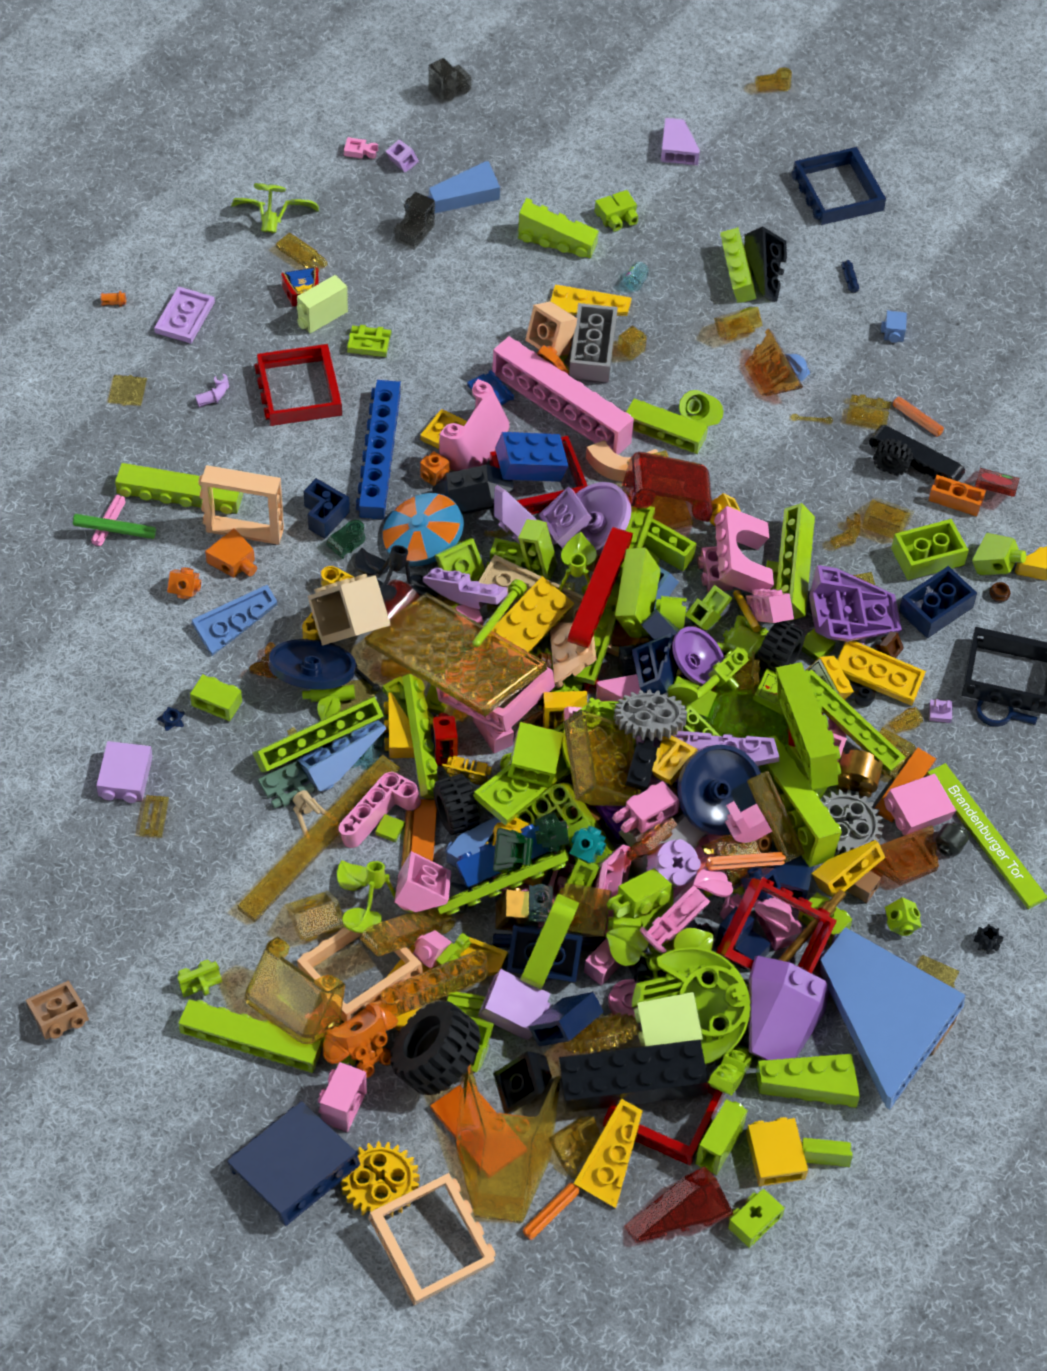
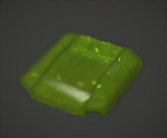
M735 673L732 677L739 686L734 691L726 682L720 687L715 686L714 692L717 695L706 718V722L720 736L723 737V734L732 735L735 738H746L747 736L769 737L776 735L787 751L786 745L788 744L789 728L784 715L752 700L760 680L743 673Z

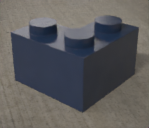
M317 478L303 491L304 507L311 510L308 513V530L326 539L350 513L349 497Z
M737 906L719 925L716 941L717 949L738 908ZM749 915L732 950L754 961L755 956L766 957L768 955L771 943L752 930L754 918Z

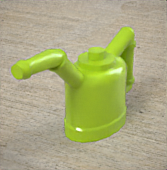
M738 615L734 627L724 632V642L717 644L721 651H724L726 654L737 647L745 649L748 653L749 661L744 665L752 668L756 665L759 649L768 630L760 626L761 630L759 632H753L747 619L743 615Z

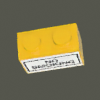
M835 656L819 657L806 669L808 671L812 669L844 700L854 692Z

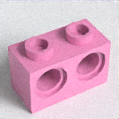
M717 546L702 548L701 556L697 558L698 568L703 569L701 574L702 585L707 586L708 592L714 585L722 591L733 590V586L720 581Z

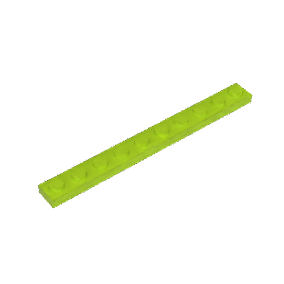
M639 503L634 504L629 524L625 530L633 533L629 549L643 548L655 513V507ZM624 562L615 581L619 588L621 583ZM616 606L604 609L594 633L596 661L585 667L578 675H573L574 680L595 685L617 622L615 617Z

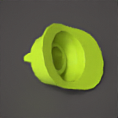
M690 390L679 401L680 414L691 420L711 426L719 424L723 418L724 411L720 401L702 391Z

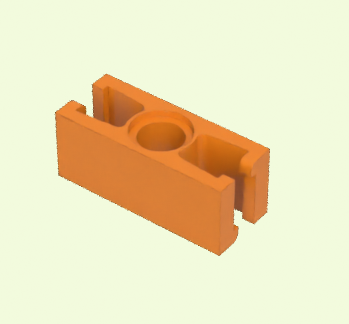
M937 475L928 501L977 517L986 490Z

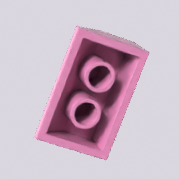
M411 851L398 874L395 903L400 908L413 912L447 904L449 900L451 870Z

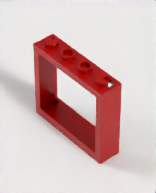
M328 344L257 354V364H254L255 374L260 375V377H257L258 388L263 389V392L260 393L262 405L266 404L267 408H264L265 420L270 421V426L342 416V402ZM322 361L331 402L274 411L265 369Z
M563 436L561 440L568 467L576 485V488L571 489L576 494L588 485L569 437ZM496 451L490 452V466L500 468ZM564 490L516 501L531 515L539 514Z
M761 877V880L752 878L716 953L751 971L754 961L732 949L760 891H763L819 921L798 964V967L812 974L837 920L829 917L830 913L820 907L816 910L811 907L812 902L802 897L799 900L792 897L793 892L783 887L779 890L773 887L774 882L764 877Z
M708 1084V1093L714 1096L689 1146L640 1124L635 1142L690 1166L725 1093L710 1087V1084ZM617 1106L609 1107L603 1121L604 1128Z

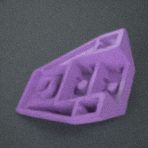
M817 565L809 595L816 633L828 639L848 642L887 635L890 631L900 632L902 630L895 594L837 568Z
M755 956L749 976V1052L764 1060L797 1058L825 1013L830 995L826 981L790 962Z

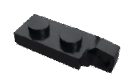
M649 737L645 738L644 743L638 742L625 782L626 786L642 791L648 789L653 765L656 761L657 747L653 746L654 740L651 741Z

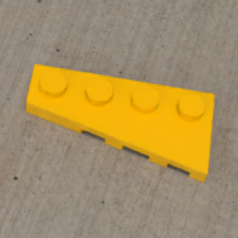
M623 1099L617 1105L573 1183L614 1208L618 1204L643 1113L641 1109Z

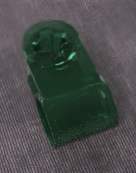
M356 519L349 521L328 538L326 542L327 547L341 559H344L346 554H351L353 550L364 543L366 538L363 533L365 529L363 522Z

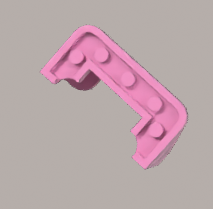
M479 379L472 388V394L476 398L475 409L464 426L456 423L448 424L439 434V455L447 458L449 469L454 471L485 465L490 458V452L495 451L501 433L508 432L509 420L493 388L487 382Z

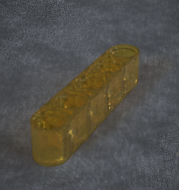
M437 907L419 912H411L368 927L362 933L360 940L376 956H382L414 945L421 935L424 936L434 930L441 935L448 933L455 926L456 918L452 914L447 915L446 912L440 914Z
M480 951L471 952L387 987L381 992L382 1006L397 1017L483 981L489 972L487 957Z

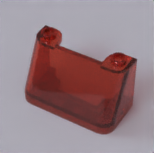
M637 452L632 455L621 487L627 494L632 507L647 508L652 505L655 495L690 502L693 505V516L698 520L710 522L713 512L709 471L704 465L646 452Z

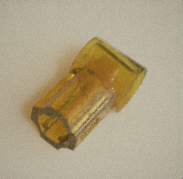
M781 67L777 69L776 73L755 76L757 91L773 89L788 91L792 85V71L789 68Z

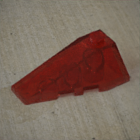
M702 1167L680 1179L625 1225V1229L635 1242L638 1243L664 1237L668 1231L681 1229V1232L689 1231L690 1226L702 1223L704 1227L713 1225L733 1215V1211L717 1179L706 1167Z

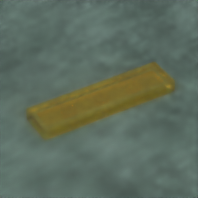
M769 771L748 779L747 782L756 803L772 830L770 834L778 852H782L786 857L784 863L805 854Z

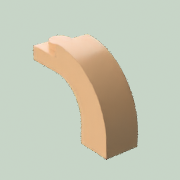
M605 440L590 445L586 449V460L591 467L602 476L615 481L634 482L638 478L641 480L645 479L646 471H653L659 466L660 454L657 449L636 457H623L614 453Z

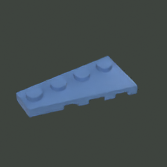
M265 585L192 619V625L211 656H213L276 607L277 600L268 585Z

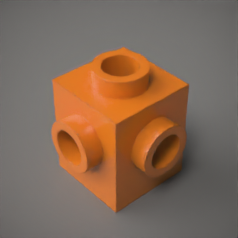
M435 451L429 456H425L420 462V477L432 486H435L446 473H450L447 458Z
M181 567V570L174 569L170 571L167 593L177 594V597L181 599H190L201 589L200 573H195L194 569Z

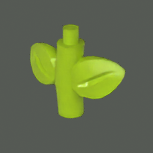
M352 684L332 689L302 691V698L311 699V702H318L317 712L322 720L340 711V701L355 700V686Z

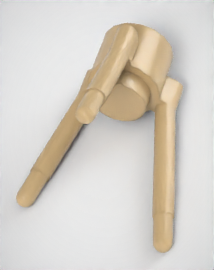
M306 790L298 792L293 797V803L296 805L293 811L297 815L307 841L310 840L301 814L302 812L304 814L315 811L316 814L321 812L327 819L339 827L340 824Z

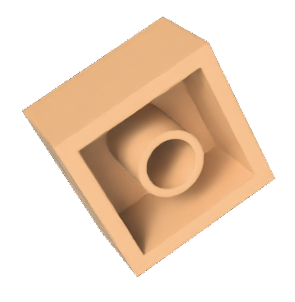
M551 301L535 304L525 341L538 349L543 345L546 347L549 345L558 352L557 356L568 355L577 318Z

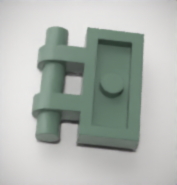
M298 761L258 779V783L268 799L277 796L276 799L271 801L274 809L290 805L293 797L300 791L306 790L308 793L315 791L312 783L305 786L302 784L308 781V777ZM293 787L295 788V790L290 793H284L285 791Z

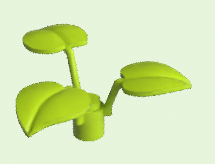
M254 183L253 186L255 189L269 192L268 211L265 212V215L263 206H265L264 202L250 198H234L231 203V207L247 203L259 206L262 221L261 231L277 233V224L281 223V218L288 205L307 206L319 212V206L313 201L291 199L285 201L277 217V213L271 212L272 191L286 192V188L274 184Z
M582 532L573 536L562 549L561 559L569 568L566 569V574L558 588L561 592L570 574L574 577L585 575L589 585L590 577L586 567L594 563L597 553L594 546L585 538ZM616 583L613 586L605 609L617 605L620 588Z
M341 860L337 870V881L340 887L356 891L362 886L367 887L369 885L367 909L352 908L347 910L342 918L343 925L349 931L351 930L356 933L372 932L380 926L382 921L379 912L371 911L373 890L381 888L386 882L395 900L396 892L389 880V874H385V865L380 861H372L364 867Z
M621 927L606 933L610 952L615 961L621 965L630 966L636 964L641 955L644 957L645 965L652 970L654 979L658 978L657 971L661 969L657 965L656 958L661 956V954L643 952L648 947L649 942L643 937L640 930ZM686 928L677 933L673 946L674 949L697 947L712 951L714 937L711 932L697 928Z

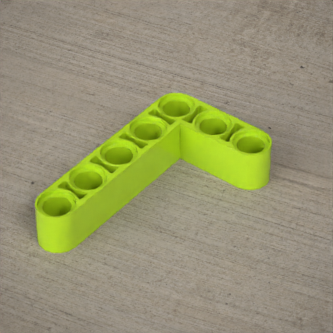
M560 783L552 786L542 793L536 802L516 817L525 821L524 816L528 813L531 817L529 825L533 824L534 827L556 811L560 813L568 827L585 817H591L596 828L601 830L600 835L606 837L604 842L611 853L615 851V848L575 788L569 783ZM560 788H563L565 791L564 799L559 796ZM543 800L548 804L547 811L542 809ZM572 807H575L578 810L577 817H574L572 815Z

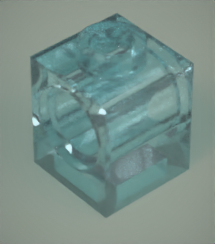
M544 884L529 885L528 921L546 922L552 908L553 886H546ZM542 900L544 901V903H538L536 901Z

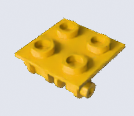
M457 756L449 757L447 764L442 765L446 773L449 774V777L463 774L466 778L471 779V783L483 785L484 782L489 781L487 775H491L492 767L488 766L489 764L478 761L474 771L475 760L472 761L470 770H467L469 759H466L464 765L465 758Z

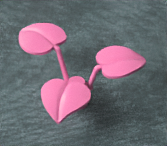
M708 867L704 868L697 874L693 886L706 890L716 896L725 897V902L722 905L723 908L720 911V916L725 919L736 906H739L742 898L738 894L730 897L733 887L732 883L727 881L725 873L720 870L709 871ZM751 868L728 870L735 878L741 880ZM772 898L764 899L763 902L761 900L755 902L753 908L762 918L787 932L790 931V913L786 906Z

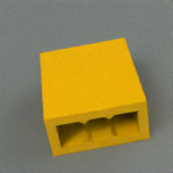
M781 1117L771 1122L756 1121L748 1125L746 1136L759 1187L806 1180L808 1168L795 1118Z

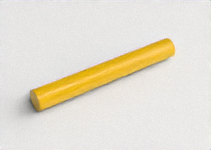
M735 590L733 596L753 632H759L761 627L740 590Z

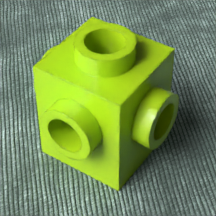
M902 897L885 906L888 919L887 926L890 931L901 936H909L915 930L922 927L920 912L917 909L916 903Z

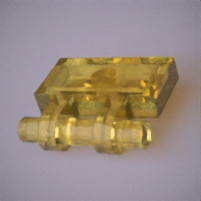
M852 394L850 402L857 403L858 406L849 405L846 423L878 429L881 425H887L889 412L882 411L881 409L890 410L891 402L884 401V398L878 397L874 399L866 397L864 394H860V396ZM864 405L873 406V407H876V408H875V409L866 408V407H864Z

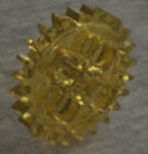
M620 1012L615 1015L610 1013L607 1016L601 1014L572 1040L563 1042L564 1047L567 1051H572V1053L579 1051V1054L586 1051L591 1053L594 1050H597V1052H600L602 1049L609 1050L610 1048L618 1047L619 1043H627L626 1040L633 1039V1036L637 1035L639 1031L635 1017L628 1015V1013L623 1015Z

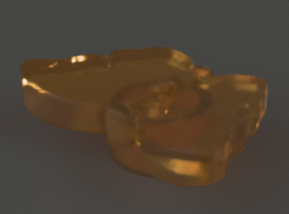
M269 642L265 647V657H262L261 661L249 667L251 674L277 679L270 671L268 665L269 654L275 647L273 642Z

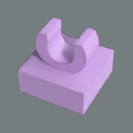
M930 700L929 721L951 723L952 701Z

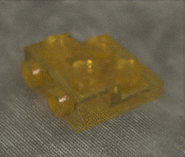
M565 883V887L560 889L559 894L579 902L568 931L604 937L609 910L607 902L611 898L612 891Z

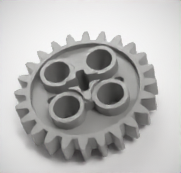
M639 690V694L631 692L630 696L624 695L623 699L618 700V704L615 705L614 719H616L615 724L619 725V729H625V734L633 733V738L639 735L641 740L649 737L653 741L654 737H657L661 741L662 736L670 739L671 734L678 735V731H683V726H686L687 711H685V706L681 705V700L675 701V696L669 698L668 693L660 695L658 690L655 693H652L651 690H648L647 693Z
M839 789L837 794L831 791L829 796L824 795L821 799L823 805L828 808L832 818L841 827L842 836H840L835 855H838L840 851L845 853L874 840L879 842L878 839L882 836L881 831L884 825L880 824L883 818L877 816L879 809H872L874 802L866 803L867 796L860 799L859 792L852 796L850 790L843 794L842 790Z

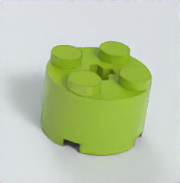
M661 595L660 599H656L655 610L657 609L673 625L681 630L684 628L686 606H682V603H686L687 598Z

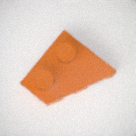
M543 345L536 353L538 356L551 362L553 366L569 375L567 368L560 357L556 355L558 352L549 345L547 347Z

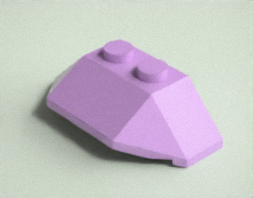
M496 485L494 488V516L500 521L498 526L505 532L510 530L514 534L512 539L520 545L518 537L526 519H537L505 489ZM549 532L552 545L557 544V542Z

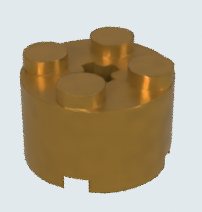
M850 750L849 754L842 752L841 758L838 761L841 775H838L837 790L841 789L842 792L846 793L848 790L858 791L860 796L870 798L872 793L878 788L883 767L882 761L880 759L879 762L874 759L875 755L862 750Z

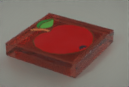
M980 468L975 486L1015 497L1020 478Z

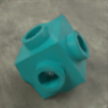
M588 826V829L580 828V831L577 830L571 840L573 847L570 854L593 863L598 855L601 856L606 847V843H604L606 837L600 835L601 830L595 827Z

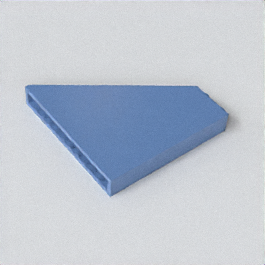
M845 927L840 934L837 933L834 936L831 947L821 953L819 957L820 974L827 983L829 992L885 1107L890 1110L963 1009L965 994Z

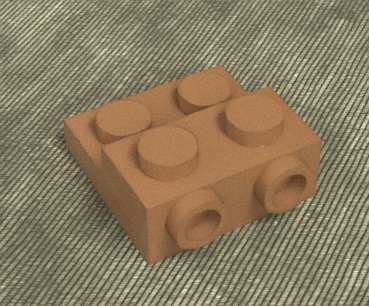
M69 980L26 999L27 1006L45 1040L59 1038L64 1031L71 1028H80L89 1020L85 1006Z

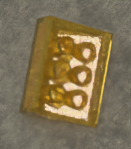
M584 710L578 711L563 722L575 800L590 805L626 806V802L632 796L641 794V790L625 785L634 754L631 733L625 734V729L620 730L619 725H616L615 721Z

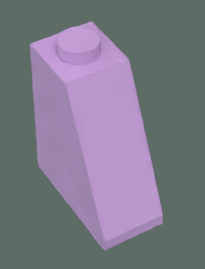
M665 118L661 162L698 165L700 150L684 119Z

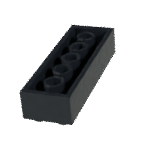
M701 1039L559 1057V1075L565 1113L609 1108L610 1106H617L621 1099L630 1104H640L708 1094L709 1083Z

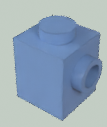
M887 311L885 321L881 323V333H884V340L894 343L904 341L907 312Z

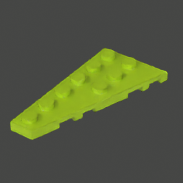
M567 845L559 847L561 852L556 854L548 852L536 859L535 864L531 861L530 866L523 865L521 869L514 872L502 873L495 876L494 882H482L473 887L470 892L466 890L450 897L447 904L437 906L439 913L443 914L446 912L447 915H451L460 910L459 906L467 903L469 907L481 902L480 898L485 895H489V898L502 893V888L510 886L512 889L522 885L524 879L528 877L534 880L545 875L544 872L547 869L552 868L555 871L563 868L569 859L570 852Z

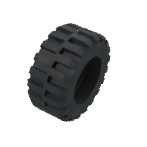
M435 1001V1003L427 1004L424 1009L420 1008L413 1017L411 1016L407 1020L408 1023L400 1029L399 1036L394 1040V1048L391 1049L392 1058H390V1062L395 1075L422 1095L440 1094L441 1091L450 1089L452 1084H456L460 1080L459 1078L467 1073L470 1064H473L475 1054L479 1051L478 1043L481 1041L479 1027L473 1019L452 1002Z

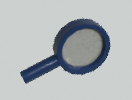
M979 700L976 706V713L979 719L989 726H1003L1010 719L1036 725L1038 718L1013 711V707Z

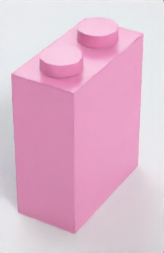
M935 774L893 788L884 799L886 809L893 815L896 826L902 831L904 837L948 821L956 812L955 807Z

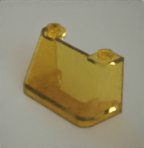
M277 936L266 944L246 988L245 1002L297 1041L303 1044L315 1043L326 1036L327 1029L332 1030L340 1026L345 983L332 975H324L316 980L311 978L284 958L289 953V945Z

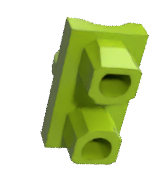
M206 959L199 963L198 969L190 971V969L184 968L178 971L177 979L184 998L200 991L203 992L204 996L210 994L209 987L223 982L216 961L211 962Z

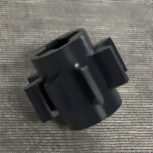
M988 924L985 928L978 927L977 935H975L973 942L979 944L977 950L983 949L989 954L993 949L997 952L999 951L1004 937L999 936V928Z

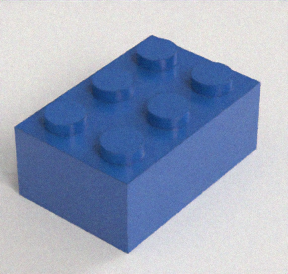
M502 432L495 447L503 480L561 482L568 468L560 434Z

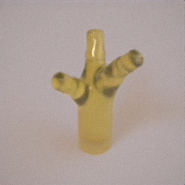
M503 529L495 531L485 530L483 535L494 537L495 540V538L501 539L504 536L510 535L512 532L510 530L505 532Z

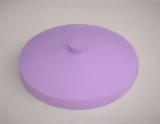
M609 482L595 483L576 493L592 517L588 525L576 534L579 532L583 533L585 538L596 549L597 556L601 555L612 527L626 530L631 517V503L627 494L620 487Z

